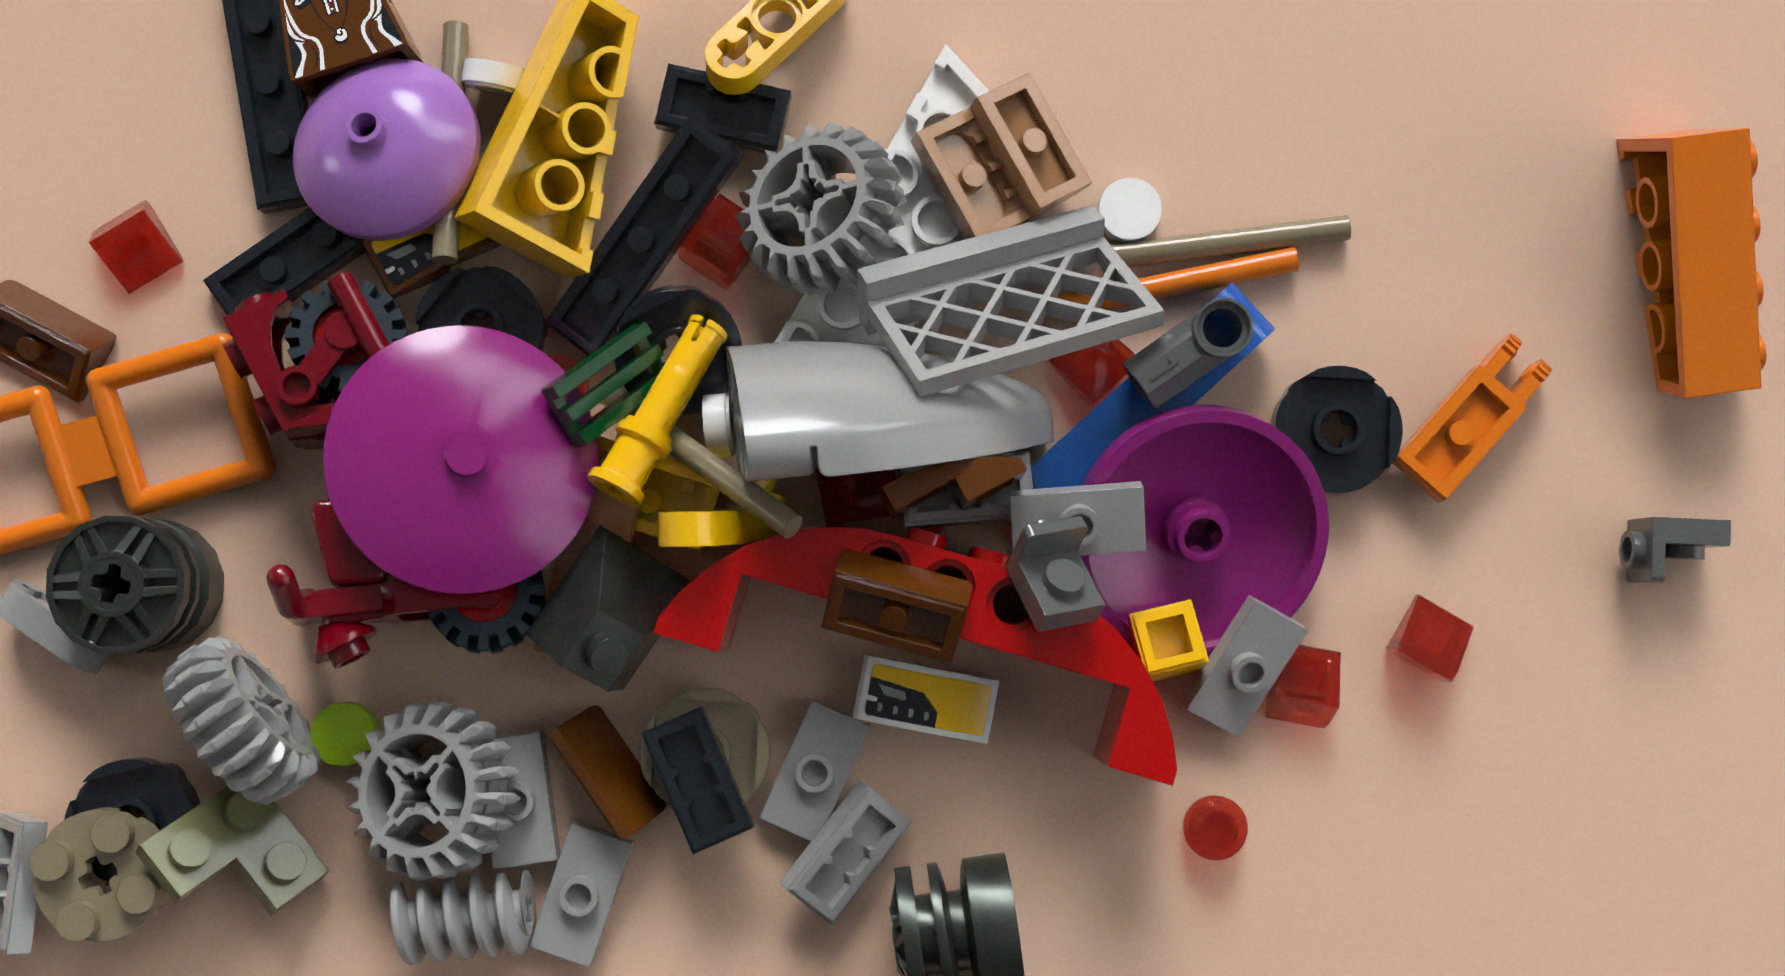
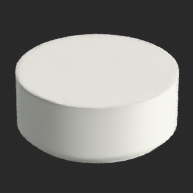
M465 58L461 82H464V86L474 90L511 97L524 69L492 60Z
M1123 178L1113 182L1106 188L1099 200L1097 210L1105 218L1104 233L1118 243L1144 240L1154 231L1161 218L1162 204L1157 191L1149 183L1138 178Z
M727 393L703 395L702 417L706 448L719 458L733 457L735 454L730 396Z

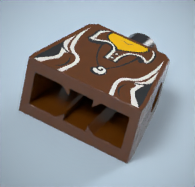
M279 0L288 73L291 82L311 99L317 97L337 77L365 63L369 64L372 61L393 58L409 59L423 63L421 54L392 0Z

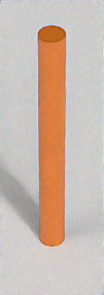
M1289 247L1138 279L1156 300L1224 287L1231 283L1238 284L1297 272L1299 270V259L1295 247ZM1070 292L1060 294L1057 298L1088 305L1092 296ZM1105 299L1101 309L1112 310L1131 305ZM1051 317V318H1052V321L1061 320V319H1057V318Z

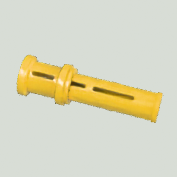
M695 314L691 315L687 327L634 416L628 415L625 419L619 421L615 428L618 438L601 467H592L587 475L591 484L609 497L626 505L639 507L645 498L641 490L658 460L667 459L670 455L672 439L669 435L720 346L728 338L726 331L710 319H708L706 326L703 328L701 325L704 322V317Z

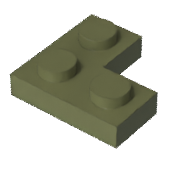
M228 786L139 844L135 851L175 904L229 866H232L270 916L315 885L330 871L276 802H272L269 805L252 802L245 799L241 792L232 791Z

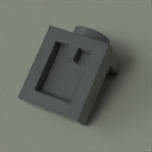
M1081 516L1060 520L1045 518L1025 526L1006 565V569L1037 632L1097 621L1106 605L1078 553V549L1088 531V527Z
M1647 517L1628 520L1627 531L1623 533L1619 546L1621 564L1627 569V582H1663L1665 579V558L1705 559V548L1730 546L1731 520Z

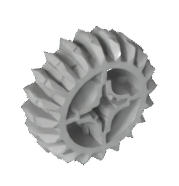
M831 121L822 132L818 128L807 124L801 140L784 134V148L778 153L764 150L767 164L762 170H748L754 186L738 193L742 204L747 208L736 215L735 218L739 222L740 228L744 231L739 240L743 243L744 249L751 254L750 258L754 261V266L766 276L770 275V278L783 288L786 287L789 290L795 288L800 293H806L810 296L818 287L824 292L835 294L840 278L847 283L858 285V268L864 265L877 264L874 255L880 248L895 249L888 231L904 226L901 218L902 215L897 208L907 202V199L904 196V190L898 185L902 180L898 168L888 159V153L877 141L873 142L862 131L856 130L854 127H850L845 131L842 126H837ZM836 174H856V180L845 183L841 178L836 179ZM797 234L802 239L805 238V246H788L787 236Z
M220 636L216 638L209 637L200 645L194 644L177 656L178 661L166 669L167 673L162 677L165 690V702L173 709L171 711V719L180 725L184 732L183 739L189 741L197 751V758L203 759L211 767L214 776L223 778L230 790L241 792L243 797L249 801L269 805L280 798L293 794L307 783L306 779L318 771L317 763L320 761L319 750L312 742V735L308 729L309 721L301 715L297 708L298 703L290 698L285 691V685L280 684L273 677L270 668L263 667L255 654L246 653L241 644Z
M434 702L433 705L415 703L411 706H406L405 713L394 712L389 716H384L385 729H374L372 732L366 733L371 751H361L352 756L362 767L360 776H354L346 781L354 789H358V801H355L346 809L354 814L362 815L363 821L354 832V835L360 836L362 839L373 838L367 855L376 859H387L386 870L396 874L408 873L409 878H414L415 880L432 879L433 876L438 879L455 877L461 870L474 869L482 864V854L493 853L501 847L495 831L508 830L509 827L514 825L503 811L505 805L515 804L521 799L512 791L507 792V780L513 779L520 771L513 766L503 765L502 760L512 746L504 741H493L498 726L493 725L490 721H478L479 712H475L471 708H457L451 702ZM435 738L447 745V748L441 755L423 757L418 752L424 744ZM443 824L450 831L436 843L426 839L419 833L425 825Z

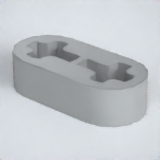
M13 579L0 597V617L66 663L88 673H98L112 653H97L74 643L54 622L45 597L46 591L29 582Z

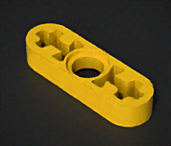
M751 0L709 39L705 48L706 75L709 82L718 91L729 95H740L751 91L840 9L845 0H806V8L801 0ZM782 11L789 14L794 19L795 24L786 32L772 33L764 29L759 21L768 12ZM748 35L750 36L753 44L749 48ZM745 53L744 68L735 63L727 68L723 67L724 56L736 60Z
M746 509L658 512V543L660 547L749 544L778 534Z

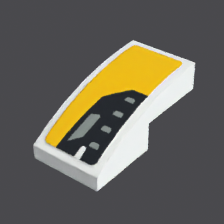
M864 655L852 718L988 744L999 681L919 664Z

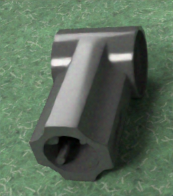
M1216 298L1205 303L1195 313L1121 365L1141 397L1153 410H1156L1224 361L1240 353L1251 340L1253 334L1252 317L1248 309L1240 302L1231 298ZM1221 314L1232 322L1235 328V336L1229 347L1219 348L1206 340L1203 333V323L1207 315Z

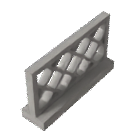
M1094 205L857 269L859 321L868 335L875 333L880 335L919 397L1163 326L1165 310L1104 238L1105 218ZM1101 268L1105 272L1102 278L1086 275L1099 271ZM1046 285L1048 286L1043 295L1028 291ZM1061 289L1092 296L1088 305L1058 299L1057 297ZM1106 299L1132 305L1134 310L1118 313L1101 309ZM988 302L983 312L967 308ZM1002 306L1032 312V315L1028 322L998 316V313ZM1046 316L1078 323L1076 327L1062 331L1041 326ZM928 319L922 329L907 326V324ZM943 323L972 329L966 340L937 333ZM987 333L1017 340L1016 344L1003 348L981 344ZM925 351L955 358L951 363L927 370L920 359Z

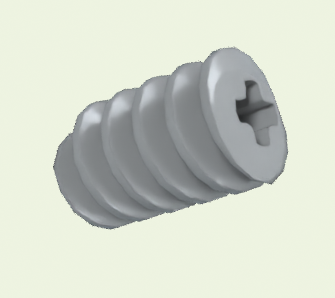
M524 870L519 890H512L506 873H498L493 892L488 893L485 891L480 875H472L467 894L460 895L454 877L446 878L441 897H434L428 879L420 880L415 899H408L402 881L395 883L390 897V922L398 953L403 961L409 965H417L422 962L426 953L430 960L435 963L444 962L449 958L452 950L460 960H469L474 957L478 947L485 957L495 958L500 955L504 943L512 955L524 954L529 946L535 924V891L531 874L528 870Z

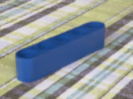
M1233 283L1229 284L1214 299L1231 298L1240 302L1248 309L1253 320V334L1249 344L1240 353L1224 361L1156 410H1153L1141 397L1128 377L1031 466L1033 489L1082 485L1095 461L1117 437L1130 427L1155 414L1177 407L1194 405L1275 330L1273 325ZM1210 314L1206 316L1203 323L1204 336L1212 345L1219 348L1229 347L1233 342L1235 328L1226 316Z

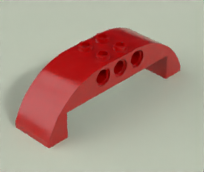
M824 526L798 530L789 539L776 534L745 545L707 567L674 597L659 615L653 632L655 634L720 652L730 649L751 577L828 600L834 572L843 549H851L870 555L880 551H889L895 554L903 564L933 572L940 569H950L956 572L961 579L967 580L972 584L969 605L959 636L960 639L1114 683L1093 757L1107 767L1171 786L1174 785L1178 769L1173 735L1162 699L1140 658L1121 634L1101 616H1099L1097 621L1037 632L1024 606L1020 618L1015 622L1006 624L1000 621L993 609V599L996 593L1002 587L1017 589L1006 569L1010 556L994 550L973 545L969 550L968 556L945 550L947 537L914 527H909L906 538L864 528Z

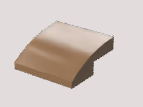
M1030 72L978 96L969 108L916 132L910 141L965 239L1027 223L1086 189L1093 183Z

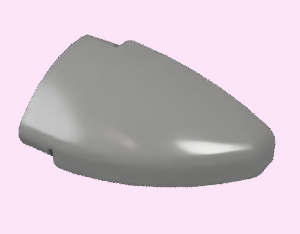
M790 341L730 346L726 348L736 462L739 472L747 482L810 476L811 473H814L813 465H818V469L823 475L831 477L970 459L1020 450L1054 441L1052 410L1049 400L1036 388L1001 373L919 397L887 346L851 342ZM925 352L920 360L927 370L951 363L955 359Z

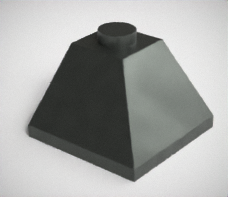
M599 525L526 632V635L559 666L607 692L624 690L660 637V635L653 633L659 615L691 581L609 529Z

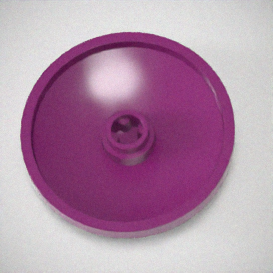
M463 325L431 328L410 334L392 342L367 360L350 378L333 407L327 424L323 451L324 479L328 498L337 520L353 545L375 566L395 579L420 589L443 594L467 595L499 590L534 575L550 564L570 544L583 525L596 492V487L591 484L587 475L592 467H599L598 439L595 438L587 445L574 447L541 392V389L565 373L561 367L545 353L515 336L498 330ZM577 387L564 395V398L570 405L582 395ZM590 411L577 419L580 425L591 418Z
M1190 405L1173 408L1148 417L1130 427L1102 452L1091 467L1082 485L1141 481L1144 486L1146 551L1081 556L1106 604L1100 616L1111 624L1129 643L1133 644L1128 614L1191 599L1209 658L1248 595L1291 618L1313 589L1323 566L1329 538V514L1325 492L1317 472L1304 452L1293 440L1263 419L1243 410L1219 405Z

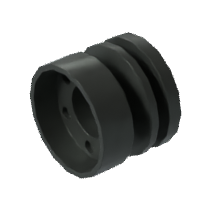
M104 515L77 526L58 544L47 568L45 597L54 622L74 643L97 653L126 654L171 651L194 642L213 624L223 602L224 572L216 550L198 531L175 521L136 516ZM120 577L131 582L129 592L123 588H118Z
M1004 852L962 858L960 889L946 890L941 871L936 862L926 863L930 893L914 894L910 866L894 868L895 883L889 910L897 969L901 976H929L936 974L958 976V971L972 970L973 976H1025L1012 885Z

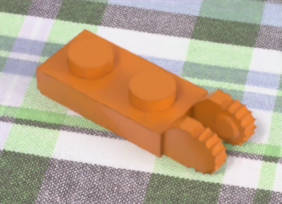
M1512 333L1506 335L1479 365L1469 370L1400 448L1397 457L1393 461V464L1437 503L1444 502L1527 409L1528 406L1524 403L1552 371V368L1546 362L1539 359L1534 364H1530L1519 375L1518 380L1509 390L1501 384L1495 376L1504 365L1508 364L1516 356L1519 347L1522 345V341Z

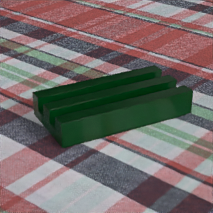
M646 321L630 326L541 389L574 447L589 444L640 406L663 368L659 359L664 356V353L659 344L651 346L646 337L652 332ZM632 348L636 355L635 358L570 405L567 403L564 395ZM642 371L646 372V378L580 425L577 420L579 417Z

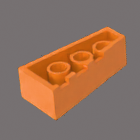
M1750 128L1689 129L1616 139L1620 161H1633L1637 188H1629L1625 191L1628 214L1629 216L1638 215L1643 224L1645 243L1642 245L1641 250L1635 253L1638 276L1642 277L1643 283L1648 290L1654 291L1655 303L1649 304L1644 312L1657 391L1686 399L1762 388L1761 370L1765 366L1767 353L1764 340L1759 334L1758 306H1760L1763 300L1764 287L1762 278L1758 271H1756L1755 242L1760 236L1761 222L1759 213L1753 206L1752 178L1757 171L1758 156L1754 144L1750 141Z

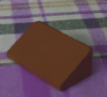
M6 280L1 282L0 361L78 403L83 401L89 392L86 384L88 373L93 369L103 367L114 347L117 336L113 332L17 281Z
M843 549L834 572L821 628L952 663L968 609L972 584L967 580L851 549Z
M598 705L587 708L548 733V739L618 840L622 839L624 841L667 807L666 802L658 797L653 787L650 788L643 776L641 764Z

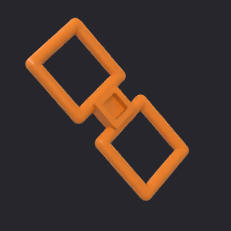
M218 333L91 370L86 377V384L97 415L61 425L50 391L43 386H33L1 395L0 423L25 415L30 416L61 512L0 529V556L67 537L77 526L93 520L82 488L84 485L117 476L128 509L136 515H144L270 478L275 472V462L260 416L252 401L254 397L247 377L240 378L222 345L232 340L233 337L227 333ZM214 362L245 459L149 486L117 389Z

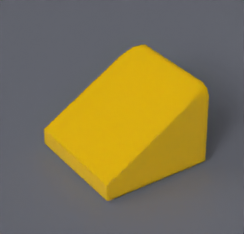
M1191 599L1128 614L1134 652L1143 662L1153 682L1199 671L1209 662Z

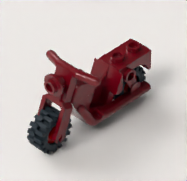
M351 272L340 273L327 281L319 283L322 291L316 295H313L308 289L300 297L304 304L300 310L292 305L283 289L274 294L265 292L251 296L237 305L235 308L236 312L223 317L233 339L222 345L240 378L243 379L253 374L263 396L252 401L263 423L271 435L283 430L289 441L296 448L302 447L304 450L324 448L327 424L335 403H330L332 399L337 401L350 378L373 355L392 342L409 335L400 308H397L394 299L386 291L383 294L378 292L376 284L366 280L363 286H358ZM284 339L289 344L290 349H287L295 365L286 369L283 363ZM329 498L316 502L312 506L311 516L327 577L336 588L319 589L316 591L311 588L300 590L294 571L287 565L282 564L273 566L268 571L266 577L274 603L281 616L296 626L303 627L321 624L318 626L313 659L316 664L331 661L334 669L349 665L371 651L367 641L377 634V630L374 626L368 625L370 623H410L431 620L440 634L456 647L460 646L469 652L477 654L491 651L494 654L503 652V649L513 645L515 647L523 642L526 632L545 606V585L541 570L505 588L467 595L431 592L396 580L375 566L353 545L337 520Z

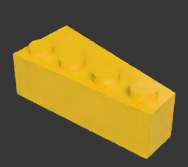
M614 0L557 1L453 219L563 278L590 273L594 252L590 250L595 221L600 220L605 195L601 193L607 159L613 154L617 131H614L613 128L619 99L624 97L639 20L638 15Z

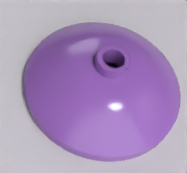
M393 58L372 61L369 64L359 65L337 77L317 95L308 107L299 124L293 147L295 179L305 202L325 223L335 230L364 240L383 241L403 238L420 232L436 223L462 198L473 179L478 165L481 146L480 127L474 108L467 96L448 75L439 69L409 59ZM376 124L374 131L370 135L362 137L363 133L370 126Z

